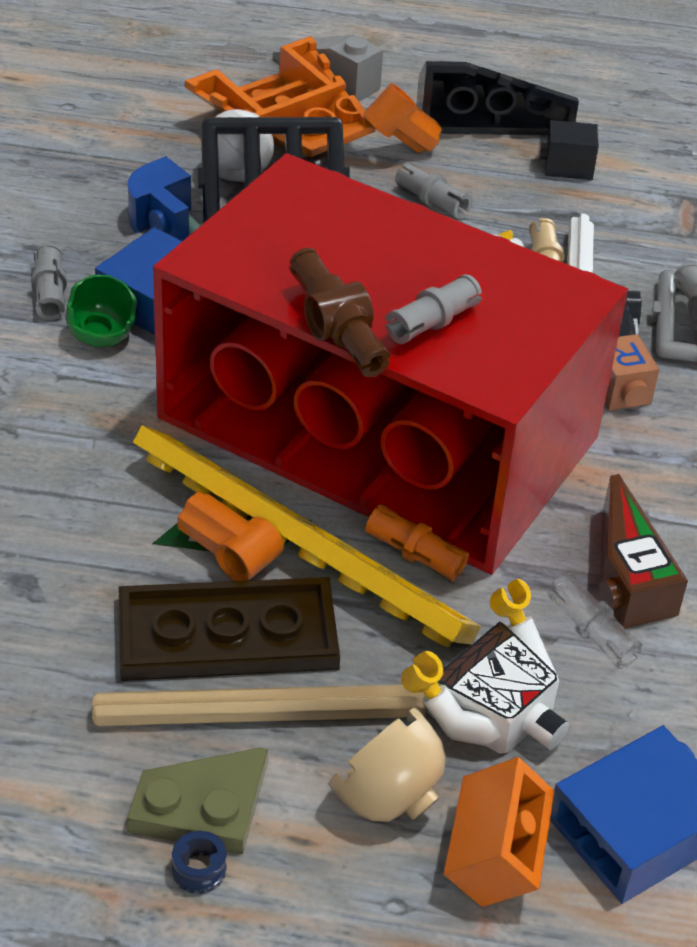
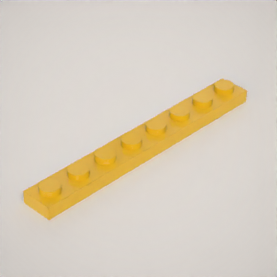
M143 425L140 427L133 443L149 452L145 460L168 473H172L174 469L186 475L182 481L184 485L196 492H201L203 495L213 492L223 499L222 504L245 519L250 515L253 518L262 517L268 520L278 530L284 544L288 539L301 547L297 554L299 557L321 569H325L327 564L341 572L338 581L358 593L365 595L367 590H370L380 596L382 600L379 606L393 616L407 621L410 615L425 624L421 632L431 640L445 647H450L452 642L472 645L482 627L171 435Z

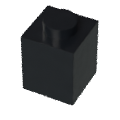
M550 120L548 136H540L538 159L545 160V176L593 180L599 148L598 124Z

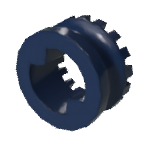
M200 830L188 832L178 839L172 851V873L174 881L180 884V888L183 890L188 888L189 893H194L195 890H198L202 894L205 893V889H209L211 892L214 890L215 885L220 886L222 878L225 879L227 870V852L222 840L211 832ZM199 852H203V856H206L207 853L209 854V866L207 868L195 869L187 866L189 865V858L192 857V853H195L196 856L199 855Z

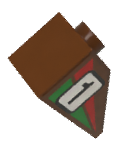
M620 474L611 475L602 513L601 577L599 582L601 602L606 610L612 611L622 629L679 616L688 579Z

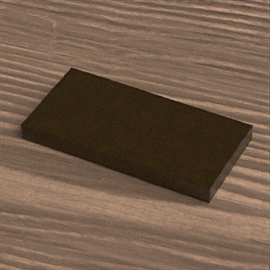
M330 577L118 586L121 681L340 670V651Z

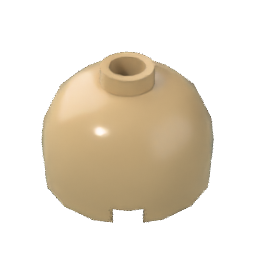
M417 708L411 709L408 713L407 721L410 724L409 726H406L398 718L348 761L352 769L348 772L349 777L345 782L337 773L329 781L328 785L357 815L371 821L389 822L406 812L414 821L440 798L433 788L443 776L445 770L446 756L443 744L432 725Z

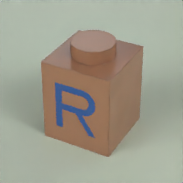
M638 334L618 337L605 405L609 411L652 404L660 369Z

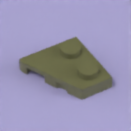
M259 747L143 770L127 816V832L178 841L180 837L188 832L207 831L222 840L226 851L243 854L268 764V749Z

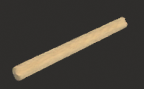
M402 684L97 692L93 695L92 719L94 725L127 726L408 718V713L413 708H417L424 716L426 706L423 703L425 696L423 692H409Z

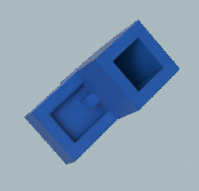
M167 156L139 167L129 177L128 205L131 228L136 233L155 227L180 241L185 240L189 236L191 175Z

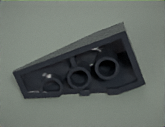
M426 61L419 74L416 105L420 110L438 122L442 128L440 134L548 135L550 120L576 122L579 100L577 97L468 62Z

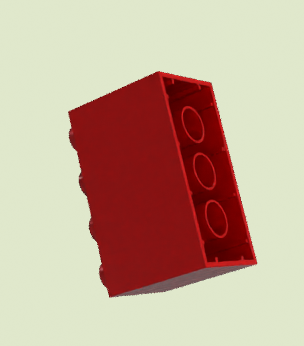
M286 153L153 266L157 418L367 517H370L375 508L378 509V505L383 504L388 509L417 525L422 522L432 528L433 534L469 552L467 564L493 575L598 438L629 288L603 279L592 272L578 269L515 244L506 238L492 235L429 210L420 204L406 201L358 182L339 172L328 170ZM303 248L315 249L331 274L338 275L345 284L358 281L366 288L373 307L371 329L390 353V358H388L390 361L389 365L382 373L373 377L363 376L345 348L338 347L332 338L318 341L312 335L304 313L306 292L289 270V266H291L289 263L290 259L298 250ZM464 274L471 275L479 283L482 293L475 296L482 297L481 302L453 316L449 325L439 330L428 329L404 344L395 342L389 336L385 325L391 322L385 320L386 315L415 301L419 292L430 287L439 289Z

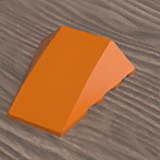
M312 36L281 46L279 73L244 86H236L218 69L185 80L184 87L221 113L227 110L241 109L255 113L259 117H337L343 123L344 144L374 133L376 130L364 116L365 109L355 95H348L346 92V83L340 75L335 76L330 70L331 62L326 55L318 53L316 50L317 43ZM272 134L274 144L285 149V134ZM302 134L303 155L313 157L327 151V134Z

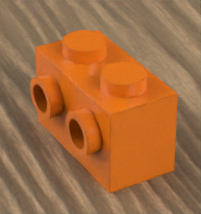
M519 757L463 776L443 875L481 907L539 890L554 789Z

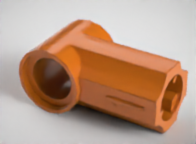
M390 83L363 113L366 119L384 136L390 138L394 135L419 154L423 151L430 152L439 143V135L442 128L438 122L420 110L414 101L394 83Z
M199 491L186 501L185 507L177 516L178 529L215 554L219 567L233 581L250 580L283 553L284 543L282 537L268 520L262 517H254L247 521L208 493L204 495Z

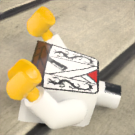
M515 579L507 587L513 603L508 599L507 593L502 587L494 591L490 598V607L493 612L500 617H508L510 624L506 626L499 621L445 668H443L442 662L436 654L424 651L414 657V665L404 669L401 674V683L406 690L412 693H424L423 703L428 709L427 713L437 721L447 737L454 741L486 746L499 754L511 751L528 734L546 748L552 750L562 741L569 728V722L552 711L559 686V678L532 616L525 617L522 610L530 603L531 591L523 580Z

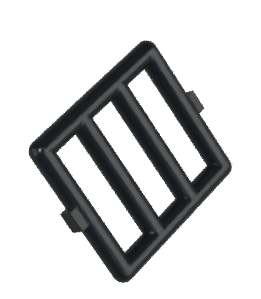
M208 117L201 122L202 168H198V189H202L203 223L220 210L218 134H243L245 188L261 175L260 134H285L286 153L303 159L302 134H327L328 170L339 172L350 178V168L345 167L343 123L337 117Z

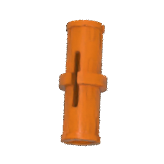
M383 504L378 505V509H374L365 527L367 534L380 541H384L402 552V558L410 563L418 561L452 582L456 580V577L460 576L467 564L469 552L433 534L430 526L422 522L417 525L388 509Z

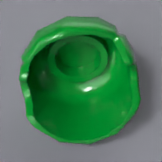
M90 275L76 282L71 288L65 316L67 327L79 342L94 348L114 347L127 338L132 330L137 306L136 297L126 283L110 275Z

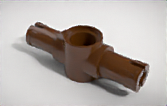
M303 248L298 250L290 259L289 263L291 266H289V270L306 292L304 313L312 335L318 341L332 338L338 347L345 348L363 376L373 377L382 373L389 365L390 361L388 358H390V353L371 329L373 307L366 288L358 281L345 284L338 275L331 274L315 249Z

